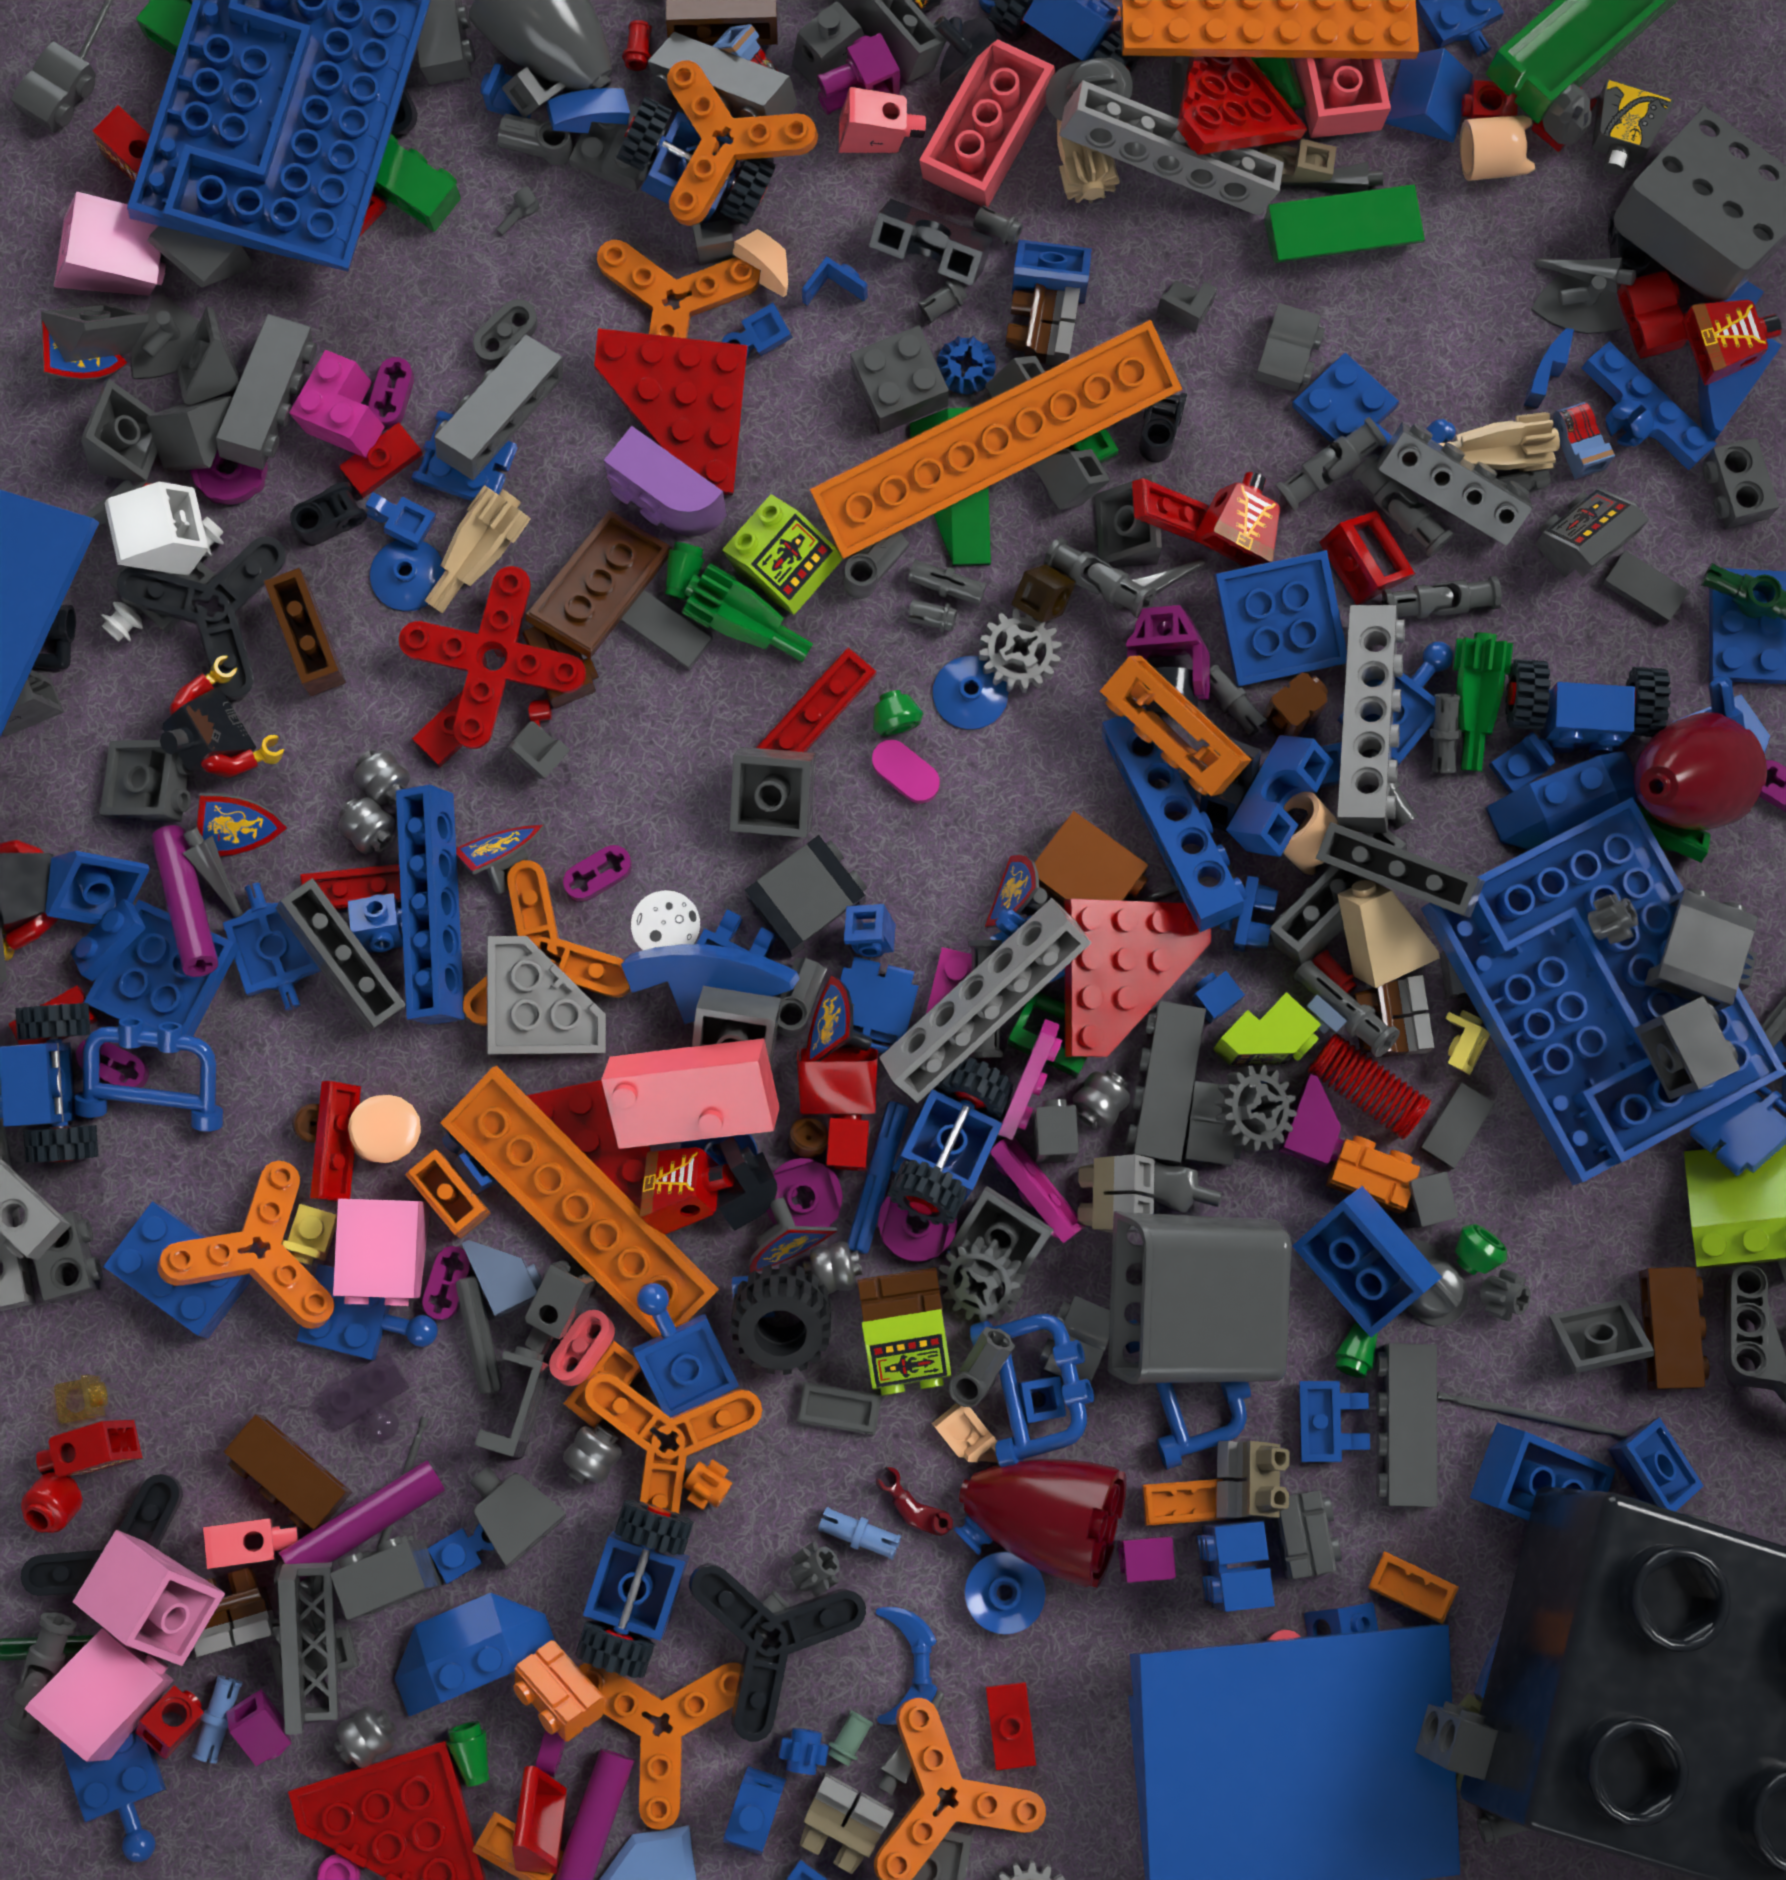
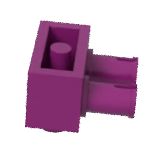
M881 33L872 37L863 36L855 40L851 46L847 47L846 64L824 74L817 75V81L821 92H818V99L826 115L843 108L850 87L900 95V69Z

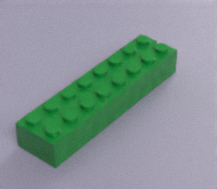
M1555 0L1497 51L1486 75L1508 96L1515 93L1517 97L1514 102L1539 124L1556 98L1569 85L1574 83L1580 88L1678 0Z

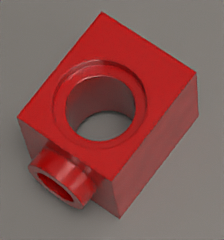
M1474 80L1469 93L1462 96L1461 116L1467 117V119L1518 116V105L1514 102L1517 95L1512 93L1508 96L1493 81ZM1482 103H1488L1495 108V110H1488L1482 106Z
M838 1114V1118H830L826 1163L829 1169L866 1172L869 1120H862V1114Z
M174 1685L139 1720L136 1734L166 1760L201 1723L200 1719L204 1715V1711L201 1709L202 1704L193 1693L188 1690L182 1692ZM170 1712L176 1713L183 1719V1724L176 1727L169 1726L163 1721L162 1716Z

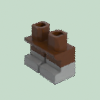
M1036 283L1035 291L1014 290L1011 314L1030 317L1029 326L1008 324L1005 347L1025 352L1024 357L1036 356L1038 361L1044 364L1057 366L1069 360L1080 288L1065 287V291L1046 289L1044 285Z
M1423 975L1388 982L1377 988L1372 987L1371 989L1355 993L1352 996L1360 1005L1372 1006L1375 1009V1015L1389 1027L1395 1026L1400 1031L1397 1041L1381 1057L1426 1054L1434 1049L1429 1013L1424 1014L1428 1010ZM1358 1037L1361 1052H1371V1047Z
M252 1567L228 1573L233 1595L222 1598L194 1646L196 1657L274 1635L272 1621L275 1617L266 1587H259ZM215 1578L206 1580L217 1587Z

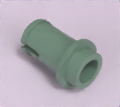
M851 1710L835 1742H829L828 1745L831 1746L828 1755L850 1766L852 1760L857 1761L858 1757L855 1755L874 1723Z

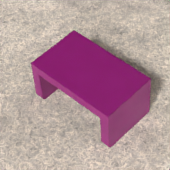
M1160 1536L1117 1540L1121 1581L1128 1583L1167 1580L1176 1577L1172 1537Z

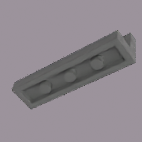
M332 1562L283 1564L278 1578L285 1734H302L305 1721L338 1720L339 1717L334 1588L330 1573L333 1572ZM323 1575L324 1588L314 1598L300 1587V1576ZM323 1598L325 1608L319 1604ZM301 1600H302L305 1604H307L302 1610H301ZM311 1610H314L325 1620V1627L316 1636L302 1626V1619ZM325 1636H326V1645H324V1644L321 1642V1640H322ZM303 1639H305L308 1642V1644L304 1648ZM313 1648L327 1658V1665L318 1674L304 1664V1657ZM327 1674H328V1683H326V1682L323 1680V1678H324ZM305 1677L310 1680V1682L306 1686ZM317 1686L329 1696V1707L306 1708V1695Z

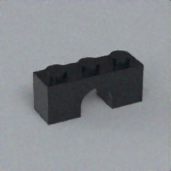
M890 199L878 213L869 247L904 259L908 254L928 256L940 264L938 273L973 286L984 270L993 238Z

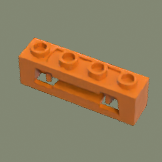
M1129 656L1100 690L1107 698L1105 703L1109 709L1120 717L1127 716L1135 724L1133 727L1134 732L1148 743L1153 741L1163 750L1161 757L1173 768L1179 769L1181 767L1191 777L1188 780L1191 786L1202 795L1206 796L1209 794L1210 796L1222 794L1252 760L1142 656ZM1154 700L1198 742L1205 740L1209 746H1202L1196 752L1153 710L1146 711L1142 705L1146 704L1149 706Z

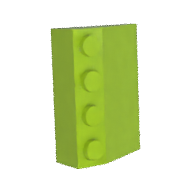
M1786 1144L1754 1173L1746 1169L1738 1176L1716 1158V1153L1722 1147L1715 1149L1711 1153L1706 1149L1684 1151L1691 1228L1697 1267L1705 1269L1786 1260Z

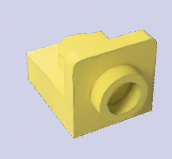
M1462 1010L1460 1016L1448 1012L1445 1019L1464 1029L1462 1035L1458 1034L1449 1047L1448 1055L1451 1057L1448 1064L1470 1075L1490 1034L1481 1027L1483 1023L1481 1018Z
M299 1204L288 1241L283 1240L282 1245L288 1251H291V1254L301 1263L312 1265L314 1258L325 1261L336 1229L337 1215Z

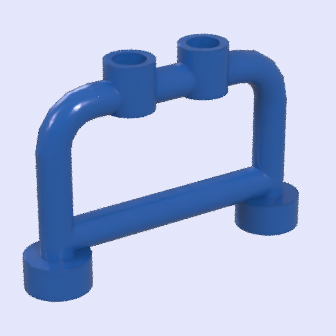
M129 1017L119 1020V1027H101L93 1031L86 1039L83 1050V1092L75 1095V1113L78 1116L86 1118L103 1116L107 1113V1100L191 1109L192 1128L199 1131H215L223 1127V1109L215 1105V1054L211 1047L202 1039L190 1035H182L181 1024L164 1022L158 1025V1032L143 1030V1021L141 1019ZM105 1042L118 1043L123 1048L130 1049L147 1046L156 1047L164 1053H176L180 1050L192 1052L200 1060V1095L99 1083L100 1047Z
M1035 1314L994 1327L988 1320L971 1325L970 1336L973 1346L986 1327L1000 1328L1010 1335V1338L1038 1330H1048L1054 1339V1359L1061 1370L1064 1383L1062 1386L1063 1398L1071 1414V1423L1066 1430L1030 1440L1010 1354L1000 1370L999 1376L1013 1437L996 1442V1456L1000 1467L1015 1465L1017 1462L1023 1461V1459L1066 1448L1076 1443L1084 1434L1087 1425L1085 1404L1094 1401V1393L1089 1380H1079L1076 1365L1085 1362V1354L1080 1341H1070L1065 1325L1057 1317L1050 1314Z
M1136 1319L1129 1321L1134 1324L1138 1323ZM1133 1341L1126 1344L1125 1347L1128 1353L1139 1352L1140 1342ZM1220 1382L1224 1398L1231 1411L1230 1422L1224 1427L1192 1437L1188 1435L1173 1384L1156 1383L1171 1431V1435L1156 1439L1158 1452L1166 1470L1181 1466L1182 1456L1217 1446L1218 1441H1231L1239 1436L1247 1420L1246 1406L1243 1399L1251 1397L1248 1382Z

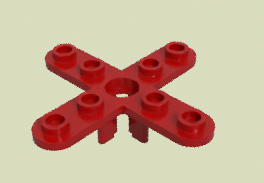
M516 566L504 567L495 574L478 634L423 621L408 623L399 634V646L407 657L468 672L453 731L457 741L469 749L481 748L490 741L506 681L561 693H573L579 690L586 680L585 666L578 657L517 643L531 591V582L528 574ZM494 649L496 656L502 658L505 656V662L500 669L489 670L486 668L487 660L484 654L487 651Z

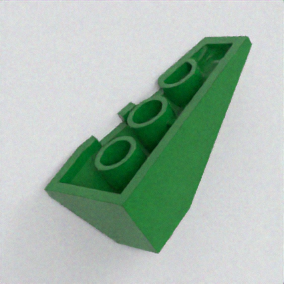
M973 407L947 408L911 422L910 438ZM988 486L933 514L953 566L991 565Z

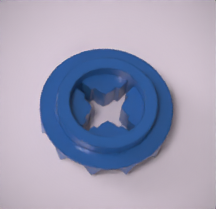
M974 335L970 338L957 336L950 343H945L937 356V365L948 389L955 393H977L986 388L985 384L994 377L996 370L995 355H993L987 343L978 341ZM970 352L972 364L977 366L969 367L968 371L965 372V376L961 377V364L956 363V361H963L967 353Z

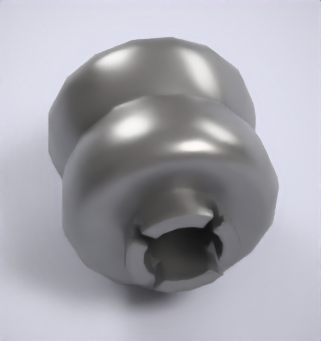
M372 749L367 751L355 763L357 767L353 775L355 784L366 791L367 796L379 805L388 803L391 806L396 804V790L407 789L406 786L410 781L408 770L399 765L394 754L388 750L376 752Z
M370 797L360 800L352 799L345 804V807L348 809L347 811L344 808L341 809L338 830L344 837L351 840L360 852L364 854L373 851L381 852L389 846L385 842L386 840L390 843L395 837L392 833L395 828L394 818L383 811L379 804Z
M1107 1070L1106 1074L1098 1071L1091 1073L1087 1077L1084 1087L1073 1097V1105H1076L1078 1110L1076 1112L1078 1119L1093 1129H1096L1097 1125L1105 1128L1112 1126L1116 1122L1119 1112L1130 1102V1094L1125 1089L1127 1087L1125 1080L1110 1070Z
M838 1242L830 1247H814L810 1250L811 1261H803L805 1272L815 1274L819 1278L818 1286L824 1284L828 1294L836 1290L848 1291L856 1287L855 1276L863 1275L858 1250L851 1253L846 1242Z
M599 1424L596 1425L595 1429L586 1426L580 1428L574 1443L568 1447L563 1456L564 1462L570 1467L566 1473L586 1486L589 1485L590 1481L599 1484L605 1482L611 1467L616 1464L622 1454L621 1448L615 1443L619 1437Z
M365 1706L354 1718L345 1720L337 1727L336 1731L339 1741L335 1742L334 1745L338 1752H343L340 1756L347 1764L354 1761L359 1767H367L378 1755L385 1754L393 1748L395 1741L392 1733L396 1732L397 1728L393 1721L389 1722L391 1717L384 1709L378 1713L373 1707Z

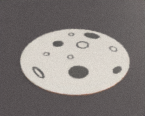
M664 890L654 892L642 899L636 906L631 919L632 935L642 950L671 945L694 944L700 930V917L695 905L686 896L675 891Z

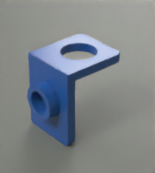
M827 256L802 288V303L807 306L828 278L862 301H865L868 297V285L860 279L859 274L849 265H839Z
M1372 1602L1304 1613L1307 1637L1318 1636L1317 1623L1320 1619L1325 1620L1329 1624L1331 1634L1378 1630L1375 1607Z

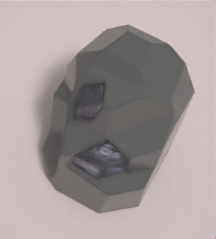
M1574 83L1569 85L1556 98L1543 118L1545 131L1558 144L1573 145L1585 134L1590 126L1592 112L1590 111V99L1585 91Z

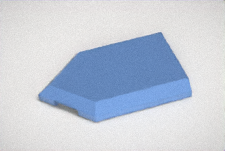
M690 1825L632 1834L600 1880H697Z

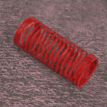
M1338 1032L1333 1034L1309 1067L1308 1073L1320 1079L1335 1060L1323 1078V1084L1326 1083L1341 1064L1328 1084V1088H1330L1348 1066L1333 1089L1336 1092L1354 1070L1339 1093V1096H1342L1359 1075L1345 1096V1100L1350 1098L1367 1076L1351 1100V1104L1355 1103L1373 1080L1356 1105L1357 1108H1360L1378 1085L1362 1109V1112H1366L1371 1103L1386 1086L1368 1113V1116H1371L1391 1091L1380 1110L1374 1116V1121L1377 1120L1397 1095L1388 1111L1380 1120V1125L1385 1122L1404 1097L1398 1109L1385 1125L1386 1129L1391 1126L1398 1114L1410 1101L1399 1120L1391 1129V1133L1395 1132L1398 1138L1401 1137V1140L1406 1139L1428 1110L1432 1099L1425 1097V1094L1419 1095V1090L1413 1091V1085L1407 1087V1081L1401 1083V1077L1395 1080V1073L1389 1076L1390 1069L1383 1072L1384 1065L1378 1067V1061L1372 1063V1057L1366 1059L1367 1053H1363L1360 1056L1361 1049H1357L1354 1052L1355 1045H1351L1348 1048L1349 1041L1344 1042V1037L1338 1035Z

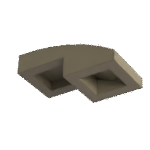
M1301 139L1298 148L1273 143L1260 145L1258 152L1284 162L1281 182L1310 183L1332 179L1337 147Z

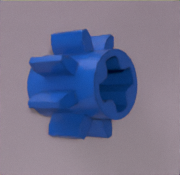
M792 1728L791 1738L782 1737L778 1758L787 1759L785 1770L800 1774L816 1775L817 1765L826 1766L829 1745L821 1743L822 1732Z

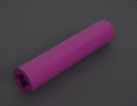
M176 825L164 826L152 834L151 840L182 969L188 976H205L212 973L218 967V959L195 866L183 854L190 847L183 836L186 831L184 828Z
M426 1460L280 1551L279 1554L285 1564L333 1562L446 1490L430 1463ZM300 1576V1582L310 1576Z
M600 1748L554 1880L594 1879L631 1773L634 1759L608 1749Z

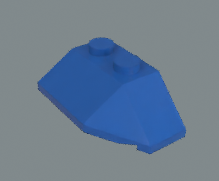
M1626 751L1599 755L1529 783L1486 806L1485 809L1501 843L1529 851L1632 797L1636 802L1637 795L1634 787L1635 770Z
M491 1592L416 1624L394 1678L408 1716L415 1715L515 1672V1667L519 1662L531 1654L534 1655L539 1648L550 1640L556 1642L546 1614Z

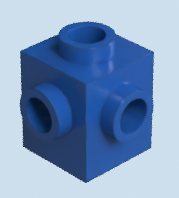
M394 893L373 895L369 898L348 901L350 930L367 953L385 952L393 948L403 947L402 911L398 907Z

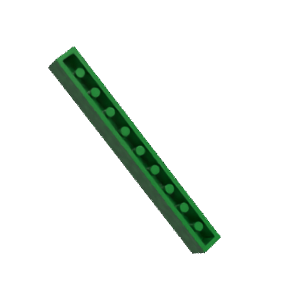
M150 0L136 17L144 36L176 56L191 9L192 0ZM390 134L373 191L435 232L461 199L456 185L457 180L445 169L439 168L437 171L428 165L426 158L413 148L406 150L400 146L398 140Z

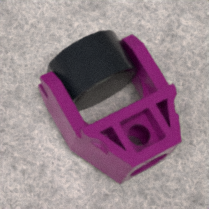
M1181 605L1142 608L1135 623V631L1126 642V647L1128 648L1127 658L1129 656H1142L1147 661L1148 658L1190 655L1193 660V670L1180 667H1160L1154 669L1197 708L1198 700L1209 699L1210 653L1193 621ZM1154 700L1149 706L1143 704L1147 711L1153 710L1155 713H1167Z

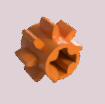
M713 1459L708 1466L699 1461L683 1485L684 1488L691 1492L687 1500L701 1510H704L708 1503L717 1509L733 1482L725 1478L729 1469Z

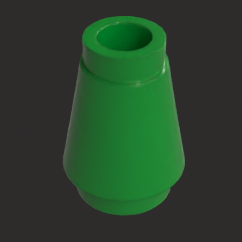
M674 542L673 550H668L665 595L687 600L688 596L684 595V592L694 574L698 576L705 561L702 558L704 551L702 548L683 542Z
M1355 1321L1335 1354L1337 1359L1335 1368L1346 1375L1355 1378H1365L1367 1371H1372L1378 1333L1371 1338L1360 1324Z
M479 1721L463 1723L449 1729L450 1739L446 1743L465 1780L466 1786L471 1787L487 1782L490 1778L488 1774L486 1730L481 1729Z

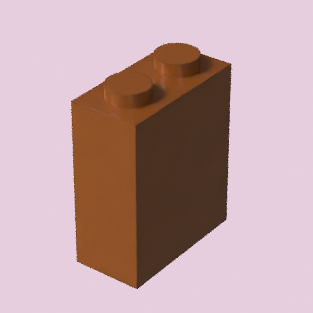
M1075 811L1071 813L1034 862L1039 875V888L1044 889L1050 897L1064 907L1065 900L1125 901L1129 894L1136 898L1149 880L1144 876L1148 868L1146 862Z

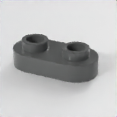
M514 299L500 308L474 335L473 347L478 359L487 365H498L503 360L506 350L512 344L517 345L525 335L531 337L538 327V318L534 307L528 301ZM517 318H524L526 320L525 324L520 327L513 325V322ZM491 343L500 345L499 349L495 352L488 351L487 347Z

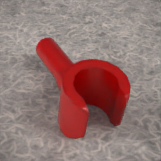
M547 699L536 700L530 703L528 708L530 721H534L541 727L540 721L552 720L551 705Z

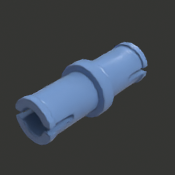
M826 1507L823 1513L824 1518H821L818 1527L819 1532H824L850 1542V1547L858 1550L859 1547H863L889 1557L891 1560L894 1559L896 1548H898L901 1541V1535H896L868 1524L869 1520L861 1517L860 1520H857Z
M222 1675L217 1676L208 1709L204 1710V1715L200 1719L203 1721V1725L195 1750L192 1752L193 1758L203 1762L209 1759V1763L218 1762V1755L226 1730L229 1728L226 1711L235 1705L240 1687L243 1684L240 1680L231 1677L225 1679L226 1677Z

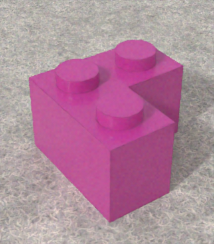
M325 350L289 414L307 434L364 458H367L369 449L375 445L385 428L368 406L361 404L372 385V381L355 361Z

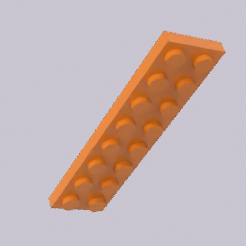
M1120 0L1122 56L1416 59L1419 53L1416 0Z
M498 1066L492 1067L440 1122L653 1338L661 1335L652 1315L642 1312L637 1304V1295L643 1286L657 1283L667 1290L669 1295L667 1311L675 1327L688 1322L719 1290L666 1235L649 1226L640 1218V1209Z

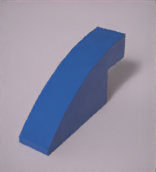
M1746 281L1730 298L1723 302L1751 300L1755 305L1764 291ZM1767 339L1768 350L1758 362L1711 384L1704 385L1699 372L1698 404L1702 429L1714 441L1782 345L1774 339Z
M680 944L655 947L631 953L621 963L632 993L668 981L684 1024L695 1021L696 1007L703 986L772 997L792 990L800 979L795 970L761 955L714 945Z

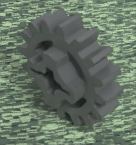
M1265 1065L1240 1067L1238 1072L1226 1075L1230 1084L1219 1085L1218 1089L1224 1097L1214 1102L1216 1106L1222 1108V1113L1215 1117L1216 1121H1225L1226 1124L1221 1132L1222 1135H1234L1232 1145L1235 1147L1244 1146L1245 1151L1273 1149V1144L1283 1143L1285 1140L1282 1133L1292 1132L1293 1127L1287 1122L1288 1117H1295L1297 1114L1294 1110L1289 1109V1103L1296 1100L1295 1096H1287L1285 1093L1289 1082H1277L1279 1072L1277 1070L1267 1071Z
M978 1237L972 1246L966 1238L958 1248L955 1246L951 1248L946 1255L947 1258L940 1265L939 1270L943 1274L938 1280V1284L948 1286L942 1295L943 1298H953L956 1302L952 1310L958 1311L964 1308L966 1310V1319L968 1320L975 1313L979 1314L981 1322L988 1320L991 1314L999 1321L1005 1312L1009 1314L1013 1312L1018 1304L1017 1302H1019L1025 1290L1021 1286L1026 1280V1276L1016 1273L1022 1264L1021 1261L1011 1262L1008 1257L1012 1250L1010 1248L1005 1249L1003 1252L997 1250L998 1241L995 1239L990 1246H986L983 1238ZM960 1264H962V1266H963V1268L960 1270V1272H961V1274H962V1276H963V1277H961V1278H959V1267H960ZM1005 1282V1293L1002 1296L1001 1291L1003 1290V1286L1001 1283Z

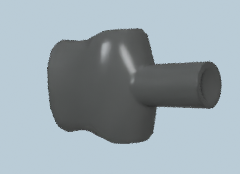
M1156 1161L1154 1165V1194H1148L1146 1197L1154 1198V1202L1185 1213L1194 1201L1219 1207L1222 1192L1199 1186L1198 1172L1196 1170L1181 1166H1170Z

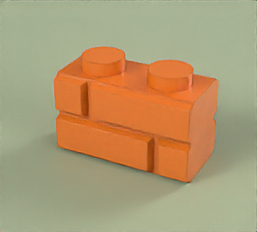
M1353 1136L1352 1140L1345 1139L1336 1162L1334 1161L1326 1186L1351 1195L1363 1186L1380 1207L1398 1214L1404 1212L1411 1197L1409 1181L1417 1179L1420 1171L1419 1166L1412 1164L1413 1157L1396 1150H1390L1389 1155L1375 1150V1142L1360 1136Z
M437 1149L429 1153L405 1174L454 1235L460 1239L491 1214L478 1196Z
M550 1640L539 1648L534 1655H529L516 1665L514 1691L524 1705L528 1706L532 1703L540 1712L538 1714L539 1720L549 1734L553 1735L557 1732L565 1742H568L604 1714V1696L554 1640Z

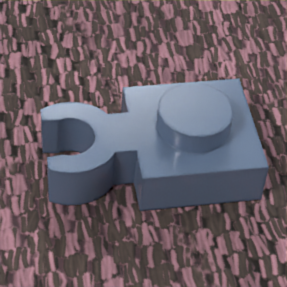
M1316 995L1306 1006V1010L1321 1024L1318 1030L1323 1034L1327 1031L1336 1034L1347 1022L1319 995Z

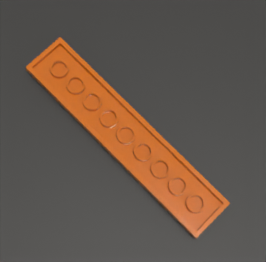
M1147 320L810 488L809 491L841 557L844 559L1183 389L1152 320Z

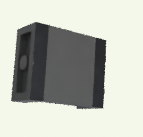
M820 835L816 836L745 889L746 898L772 932L776 934L775 936H777L792 957L804 949L805 941L846 912V906H854L856 903L863 905L866 903V895L863 891L867 889L864 881L856 871L847 872L840 863L844 859L840 850L831 840L825 843Z
M1695 888L1685 889L1670 898L1669 905L1677 907L1661 963L1649 969L1645 984L1689 1001L1704 996L1706 1002L1711 1004L1716 1011L1733 1005L1759 917L1747 913V908L1734 902L1720 903L1710 899V894L1703 890Z
M519 1346L516 1347L515 1353L504 1351L502 1359L532 1368L511 1437L479 1429L475 1446L512 1457H524L550 1373L549 1364L543 1362L544 1354Z

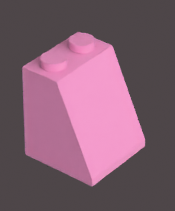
M76 192L64 217L54 287L150 296L156 285H162L166 264L160 262L161 252L148 242L150 234L158 225L130 219L127 210L128 204Z
M338 1199L333 1296H345L344 1304H369V1297H385L384 1305L409 1306V1298H419L429 1226L430 1204L423 1201Z
M116 1530L73 1600V1603L124 1645L183 1666L224 1597L225 1592L147 1542Z
M102 1628L24 1709L86 1762L110 1760L137 1727L139 1720L153 1707L174 1680L165 1673L168 1666L160 1658L151 1654L145 1656L139 1650L124 1645L105 1628Z

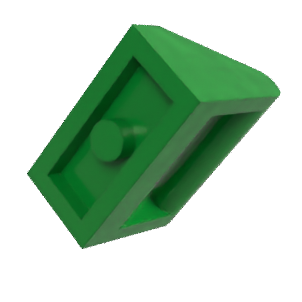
M1040 991L1027 1002L1007 1045L1029 1056L1038 1036L1025 1030L1024 1027L1034 1006L1065 1020V1004ZM1060 1047L1054 1062L1046 1060L1045 1063L1077 1079L1087 1057H1065V1049Z

